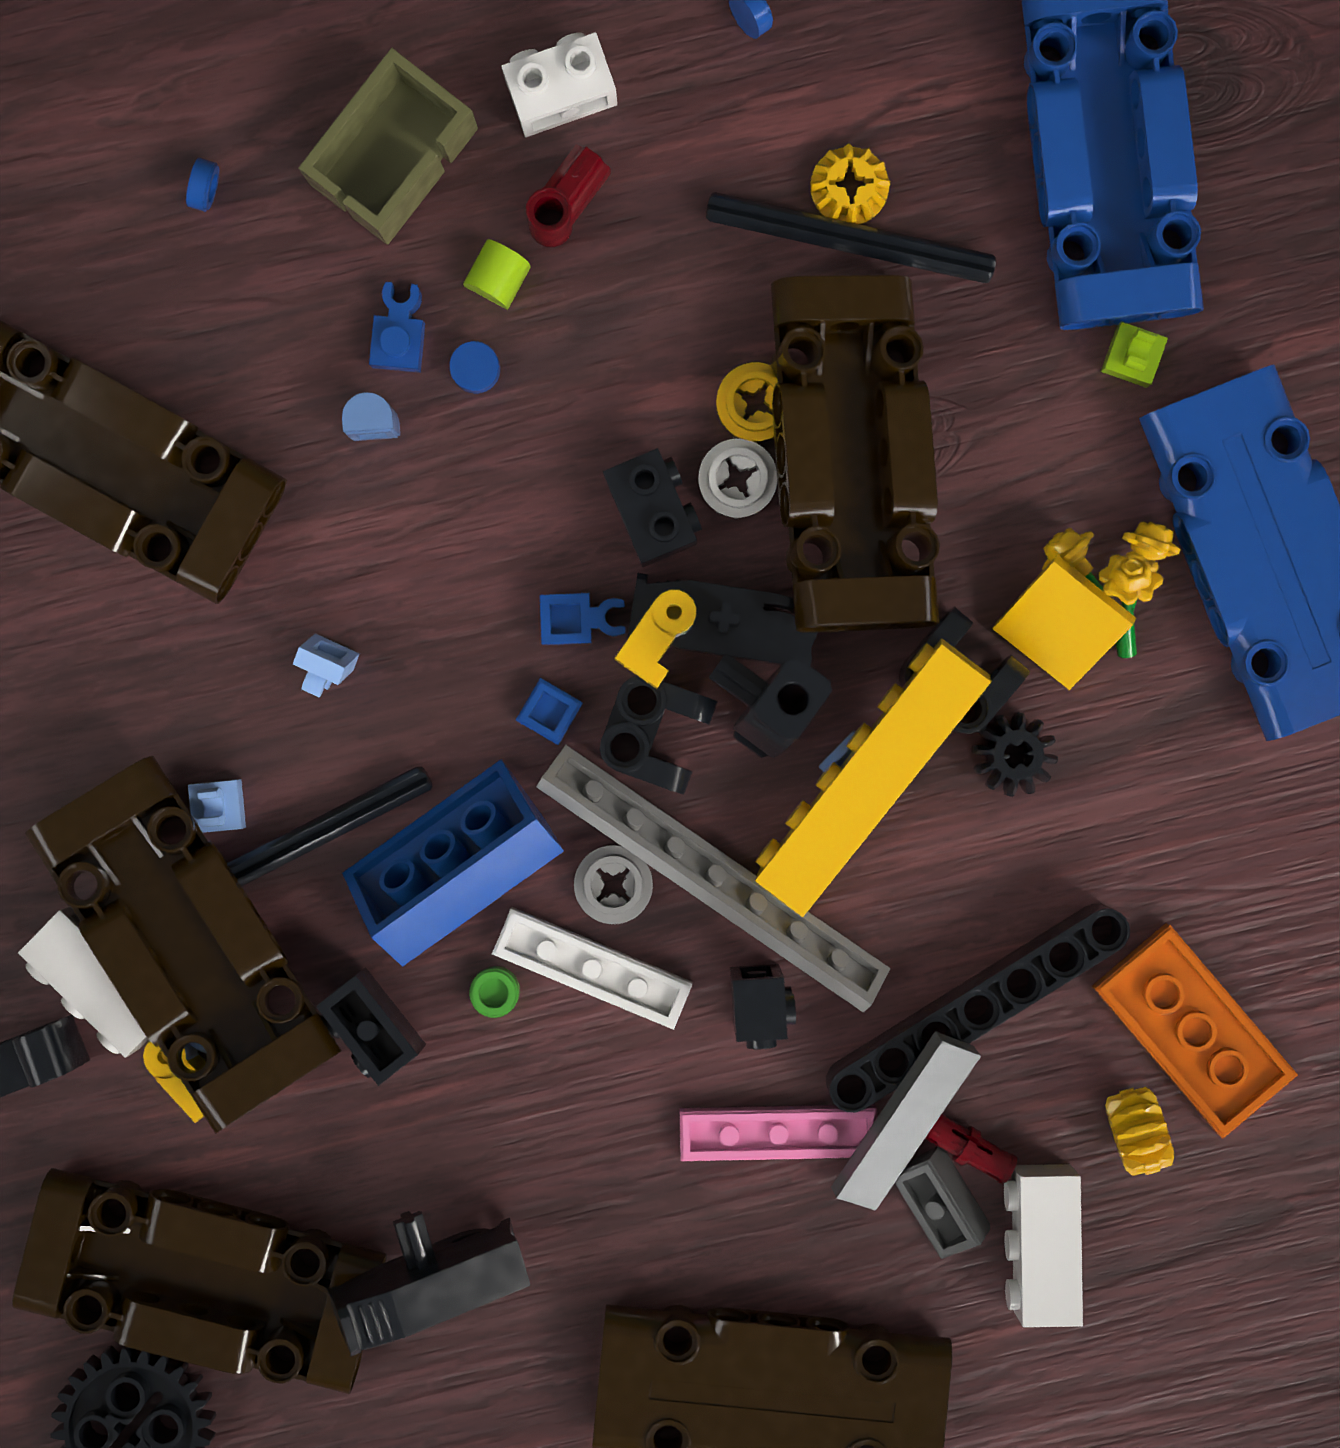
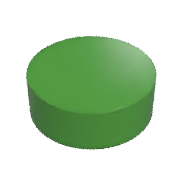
M499 966L485 968L477 974L471 983L469 990L470 1000L473 1007L480 1014L491 1018L502 1017L515 1007L519 999V982L515 975L506 968Z

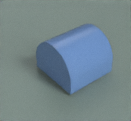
M365 392L353 396L346 403L342 413L343 432L353 441L390 439L400 436L399 418L395 410L381 396Z

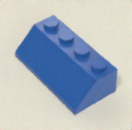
M500 759L342 874L371 938L403 967L564 852L545 818L507 765Z

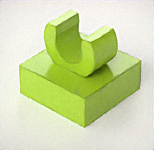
M1120 322L1114 332L1101 372L1148 388L1152 385L1168 338Z

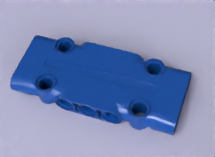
M1021 0L1027 44L1024 67L1027 75L1031 78V83H1029L1027 89V114L1038 208L1043 227H1048L1050 247L1047 251V263L1054 274L1060 329L1078 330L1118 325L1120 322L1128 324L1178 318L1203 311L1199 264L1197 263L1196 247L1201 239V228L1191 212L1196 206L1198 194L1185 75L1180 65H1174L1172 48L1177 40L1178 29L1175 21L1168 15V0ZM1139 35L1152 36L1157 41L1159 49L1152 50L1146 48L1141 43ZM1043 46L1055 48L1059 52L1061 60L1054 62L1045 59L1039 48ZM1163 230H1172L1179 235L1182 242L1181 249H1173L1164 242ZM1071 241L1079 244L1084 252V260L1073 261L1068 258L1064 253L1063 243Z
M1275 365L1261 368L1139 418V421L1161 472L1159 478L1160 491L1166 499L1173 503L1176 513L1173 515V526L1212 628L1222 645L1231 649L1233 654L1231 660L1232 673L1246 687L1249 700L1265 740L1279 739L1339 716L1340 504L1325 468L1317 459H1312L1308 451L1310 444L1309 430L1302 421L1295 418ZM1274 431L1280 432L1286 437L1288 442L1286 454H1280L1272 446L1271 438ZM1181 467L1190 469L1196 476L1197 483L1193 492L1182 488L1178 481V473ZM1257 651L1263 652L1268 658L1269 663L1268 670L1262 677L1255 674L1251 664L1252 657Z

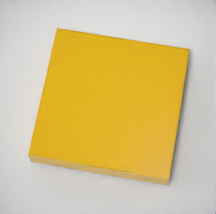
M1057 555L996 621L993 630L1070 690L1133 626L1136 617Z

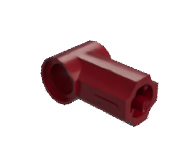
M576 144L546 185L530 196L526 204V215L531 236L538 244L545 247H556L567 241L572 233L573 224L610 176V167L588 147ZM547 210H555L562 215L561 220L551 226L539 223L537 218L542 212Z

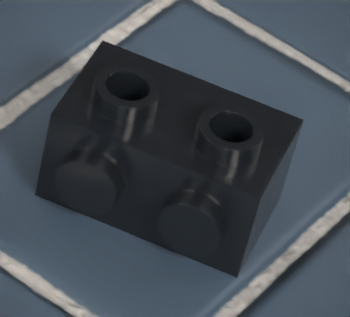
M657 448L603 471L607 485L642 568L697 545L694 533L702 530L692 503L690 502L682 506L675 487L682 485L683 482L672 457L663 460Z
M779 964L730 967L733 1026L736 1042H746V1048L769 1049L777 1046V1040L788 1039L787 1025L796 1024L795 996L792 994L791 986L785 987L784 976Z
M366 967L316 1006L322 1015L320 1017L330 1033L337 1039L341 1038L352 1052L351 1057L357 1068L367 1078L372 1077L378 1086L419 1055L426 1045Z

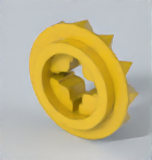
M850 144L842 148L829 150L818 164L815 165L810 183L813 202L824 217L855 224L865 223L881 211L887 200L890 186L884 161H880L873 155L870 148L862 149L853 147ZM848 166H851V172H854L855 180L866 183L865 186L857 188L853 204H850L846 188L835 185L836 182L844 180Z
M760 362L746 363L730 371L722 380L716 398L717 412L720 422L734 437L753 442L774 439L773 415L757 410L753 416H749L747 421L744 420L747 403L737 393L739 391L744 395L747 393L754 396L758 390H762L764 385L768 386L765 391L764 404L773 413V391L778 383V379L774 375L771 365Z

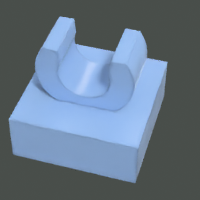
M315 633L298 648L293 665L308 671L301 689L320 697L324 689L328 690L331 683L339 685L354 670L360 654Z
M241 779L188 785L190 812L197 820L202 833L246 828Z

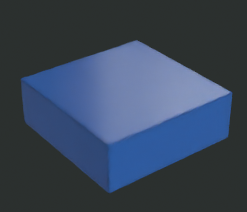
M540 678L517 716L516 721L559 745L583 702Z

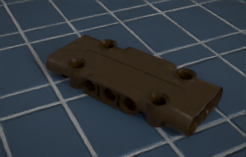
M901 275L792 276L778 279L771 284L775 352L772 355L771 367L778 379V383L773 391L772 409L780 516L783 526L789 529L790 545L786 551L785 561L787 568L792 573L796 631L813 633L911 629L937 625L940 622L934 561L939 554L940 543L930 523H933L936 518L938 494L929 390L927 383L924 380H919L917 364L923 356L924 346L921 337L914 328L912 280ZM886 347H893L899 350L903 356L904 363H896L891 360L887 354ZM794 348L802 351L807 357L808 364L800 365L795 363L790 358L788 349ZM903 540L911 541L917 546L920 554L918 561L907 558L903 553ZM803 544H814L821 550L823 556L822 564H813L806 559L803 553Z
M0 320V488L122 556L128 557L129 555L145 567L154 569L211 602L219 604L232 588L277 507L286 488V479L198 430L199 427L79 360L73 357L69 359ZM43 355L45 357L44 370L39 375L31 377L29 370L31 362L36 357ZM217 450L220 455L218 468L210 474H203L200 464L202 457L209 451ZM167 536L172 546L170 555L165 560L158 562L153 554L154 544L159 538Z
M154 756L146 757L130 765L45 817L25 832L26 837L56 882L60 898L71 906L80 920L78 928L91 951L146 1037L154 1046H160L167 1057L170 1071L177 1078L181 1079L215 1134L342 1051L308 999L303 986L296 980L287 966V963H289L273 934L219 850L211 840L207 841L200 830L197 820L190 814ZM181 818L186 825V834L179 843L168 845L163 840L162 828L169 819ZM91 872L96 877L97 890L91 898L82 900L75 893L74 883L82 873ZM284 985L289 987L295 995V1005L288 1014H278L270 1008L269 995L276 986ZM189 1042L200 1044L207 1053V1061L201 1070H191L183 1064L182 1051Z
M51 1168L44 1178L38 1195L13 1293L12 1306L16 1309L55 1319H65L67 1325L78 1333L90 1334L99 1329L114 1332L113 1339L115 1342L140 1351L232 1374H245L256 1368L259 1369L260 1374L266 1380L272 1383L283 1384L294 1378L306 1381L307 1384L350 1394L356 1380L363 1350L361 1353L351 1357L338 1327L327 1289L336 1285L339 1286L385 1263L387 1253L333 1240L326 1232L320 1229H308L303 1232L289 1229V1224L281 1218L169 1189H154L149 1193L143 1191L138 1184L132 1181L121 1180L110 1183ZM109 1199H117L122 1202L126 1209V1218L118 1217L112 1213L109 1207ZM302 1248L313 1250L319 1257L320 1265L308 1266L304 1264L299 1258L298 1250ZM85 1295L95 1297L101 1304L102 1312L91 1310L86 1305ZM285 1345L289 1347L294 1353L295 1360L285 1361L279 1358L275 1353L274 1346Z
M606 1304L592 1448H859L862 1445H871L875 1448H944L952 1371V1342L948 1337L890 1333L883 1326L877 1324H865L858 1329H850V1326L844 1321L819 1316L725 1307L712 1308L708 1310L707 1315L695 1314L689 1307L683 1305H671L662 1311ZM674 1326H681L686 1328L691 1335L687 1340L676 1343L670 1341L665 1336V1333ZM878 1345L887 1349L886 1354L878 1361L871 1362L862 1357L863 1353L871 1346ZM670 1425L676 1427L681 1433L674 1439L666 1440L659 1437L656 1431L663 1426Z

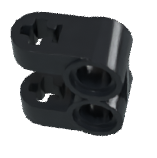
M955 606L952 607L939 621L940 623L929 632L904 661L899 673L901 687L913 675L914 671L908 666L926 643L934 648L942 638L955 647L971 628L973 621ZM1012 655L1006 657L990 674L991 683L976 700V710L973 718L966 723L959 722L952 732L971 734L983 729L1024 682L1030 670Z
M638 676L631 677L622 684L618 691L606 729L601 738L600 752L602 759L607 766L615 771L684 795L693 771L650 756L651 747L665 709L710 725L718 701L663 681L656 689ZM636 687H649L656 695V706L649 714L638 715L629 707V694ZM619 733H630L637 738L640 748L638 755L633 760L621 761L612 753V741Z

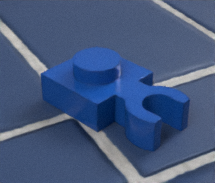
M385 282L382 289V299L389 309L388 317L376 315L373 317L369 365L376 369L421 373L425 323L423 320L412 319V314L419 309L422 302L421 291L418 285L411 284L409 299L404 303H398L394 301L395 286L392 282Z
M590 593L540 595L541 644L592 643L591 629H600L606 635L613 637L624 635L626 627L610 626L606 622V614L613 608H625V601L611 598L602 602L599 607H591Z

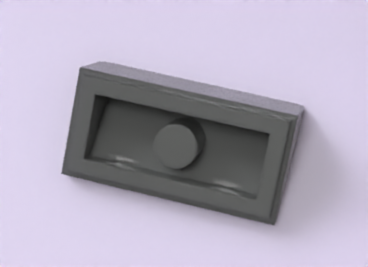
M936 1146L910 1161L895 1184L939 1257L943 1259L981 1245L990 1230V1223L947 1152Z

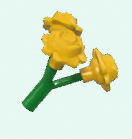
M1140 522L1134 533L1125 532L1122 539L1131 543L1130 548L1132 551L1128 552L1125 556L1112 555L1108 566L1099 572V580L1105 583L1104 587H1102L1091 573L1093 570L1092 565L1085 558L1088 552V544L1094 537L1092 531L1079 535L1072 528H1067L1065 532H1059L1054 535L1053 539L1049 540L1043 548L1048 559L1044 563L1042 570L1059 555L1104 591L1106 595L1118 597L1122 601L1121 606L1134 615L1133 612L1137 600L1150 601L1154 590L1163 584L1162 575L1157 573L1159 566L1156 560L1165 559L1167 556H1175L1179 554L1180 548L1172 543V530L1166 529L1164 525L1153 522L1148 524ZM1135 624L1116 642L1117 656L1120 658H1130L1137 654Z

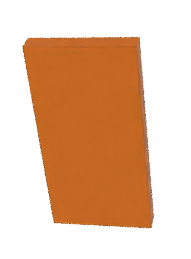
M1165 923L1091 986L1221 1138H1225L1298 1076L1170 924Z

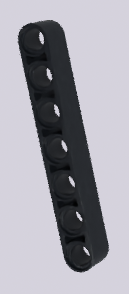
M1088 905L841 1058L829 1068L826 1075V1086L833 1103L845 1112L856 1113L896 1090L927 1045V1043L922 1041V1032L929 1023H944L946 1027L945 1035L970 1044L1113 955L1125 946L1129 939L1130 926L1127 919L1122 913L1105 905ZM1108 916L1112 922L1110 935L1103 940H1095L1092 935L1094 921L1099 917ZM1067 942L1070 947L1068 961L1061 966H1052L1049 960V953L1052 947L1058 943ZM1017 969H1026L1029 975L1027 986L1022 991L1009 992L1007 988L1009 974ZM975 995L985 996L987 999L985 1013L977 1018L966 1017L964 1006L967 1000ZM890 1048L902 1050L904 1052V1060L898 1068L885 1070L879 1066V1059L886 1050ZM857 1075L862 1078V1087L855 1095L844 1096L838 1093L837 1085L844 1076Z

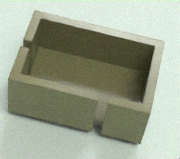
M391 48L302 162L299 170L314 189L344 212L348 210L354 220L388 245L444 174L445 170L441 160L444 158L449 163H452L478 130L473 112L469 107Z

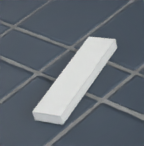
M513 907L509 911L492 952V955L673 1030L693 985L692 981Z

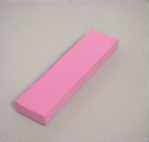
M836 1105L680 1108L681 1161L851 1158L876 1121L877 1108L875 1105H870L856 1113L845 1112Z

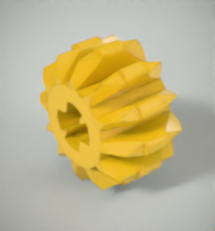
M1133 1087L1119 1091L1117 1095L1107 1097L1105 1104L1106 1113L1125 1170L1132 1176L1142 1173L1149 1175L1160 1172L1161 1168L1172 1166L1174 1150L1156 1095L1147 1087L1135 1090Z

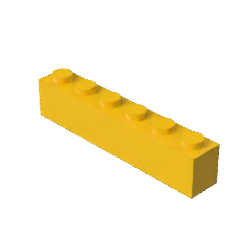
M941 638L934 648L926 643L908 666L914 671L913 675L903 687L896 683L891 686L877 705L883 713L872 727L864 722L857 729L846 745L852 751L841 766L834 761L828 766L815 784L821 791L813 802L809 805L802 800L785 822L791 828L780 843L772 838L757 857L755 862L761 868L758 871L755 882L801 917H804L991 683L990 674Z

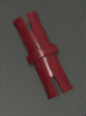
M941 1114L925 1138L927 1141L952 1154V1160L957 1164L963 1166L967 1163L993 1178L1001 1185L1008 1181L1017 1164V1156L1002 1150L982 1138L981 1132L973 1126L965 1128Z

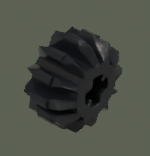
M1014 713L1011 727L1004 715H997L994 717V724L998 733L987 727L978 731L980 736L989 743L987 746H972L971 752L973 754L986 755V761L975 765L974 771L977 774H983L992 770L993 772L986 781V787L994 790L1004 780L1003 791L1006 796H1015L1018 783L1026 794H1032L1035 792L1032 776L1042 782H1048L1051 779L1050 774L1041 768L1042 763L1056 764L1058 762V756L1044 754L1043 748L1051 746L1056 742L1053 735H1046L1037 738L1044 723L1039 719H1035L1026 727L1024 713ZM1021 744L1024 750L1019 751V754H1025L1022 763L1007 764L1005 759L1010 757V755L1004 754L1007 745L1019 746Z

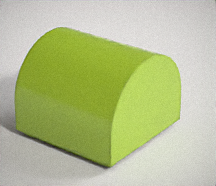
M487 239L463 285L467 289L508 310L531 266L525 258L512 249Z

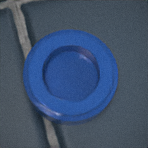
M728 0L736 22L749 37L757 39L772 28L773 16L766 0Z
M203 158L196 159L187 187V207L204 212L211 208L219 181V166L216 162Z
M477 341L466 342L460 345L451 356L449 364L450 373L455 383L462 390L474 394L483 393L490 390L498 381L500 363L495 352L488 345Z

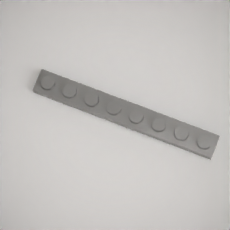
M567 745L564 746L536 786L538 789L860 1011L865 1012L873 1004L891 968L810 912L801 917L755 882L756 875Z

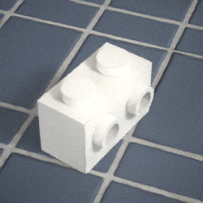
M596 32L586 36L583 33L567 35L561 38L555 47L541 52L535 49L524 50L512 56L510 63L501 65L525 138L618 105L616 88Z

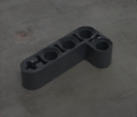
M73 1015L63 1017L0 1043V1098L28 1086L32 1088L56 1079L90 1061Z

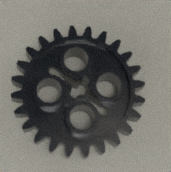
M111 1345L101 1354V1360L93 1354L83 1364L84 1370L77 1368L68 1378L71 1385H66L57 1396L64 1404H60L51 1415L52 1418L63 1423L59 1424L50 1435L53 1439L65 1440V1443L60 1448H109L151 1396L159 1391L163 1394L162 1400L153 1408L143 1423L137 1427L121 1448H205L204 1446L211 1444L216 1432L205 1427L211 1425L217 1415L215 1411L203 1410L202 1408L213 1395L211 1392L197 1393L195 1388L202 1380L203 1375L197 1374L187 1378L184 1374L189 1365L187 1362L182 1361L175 1367L170 1363L171 1358L164 1356L160 1358L154 1357V1354L144 1351L137 1354L136 1349L126 1346L122 1348L119 1356L117 1350ZM127 1382L135 1385L139 1390L140 1397L134 1398L127 1395L123 1390L122 1383ZM164 1414L173 1417L177 1422L178 1429L165 1427L159 1415ZM91 1420L103 1423L107 1428L108 1435H101L95 1432L92 1428Z

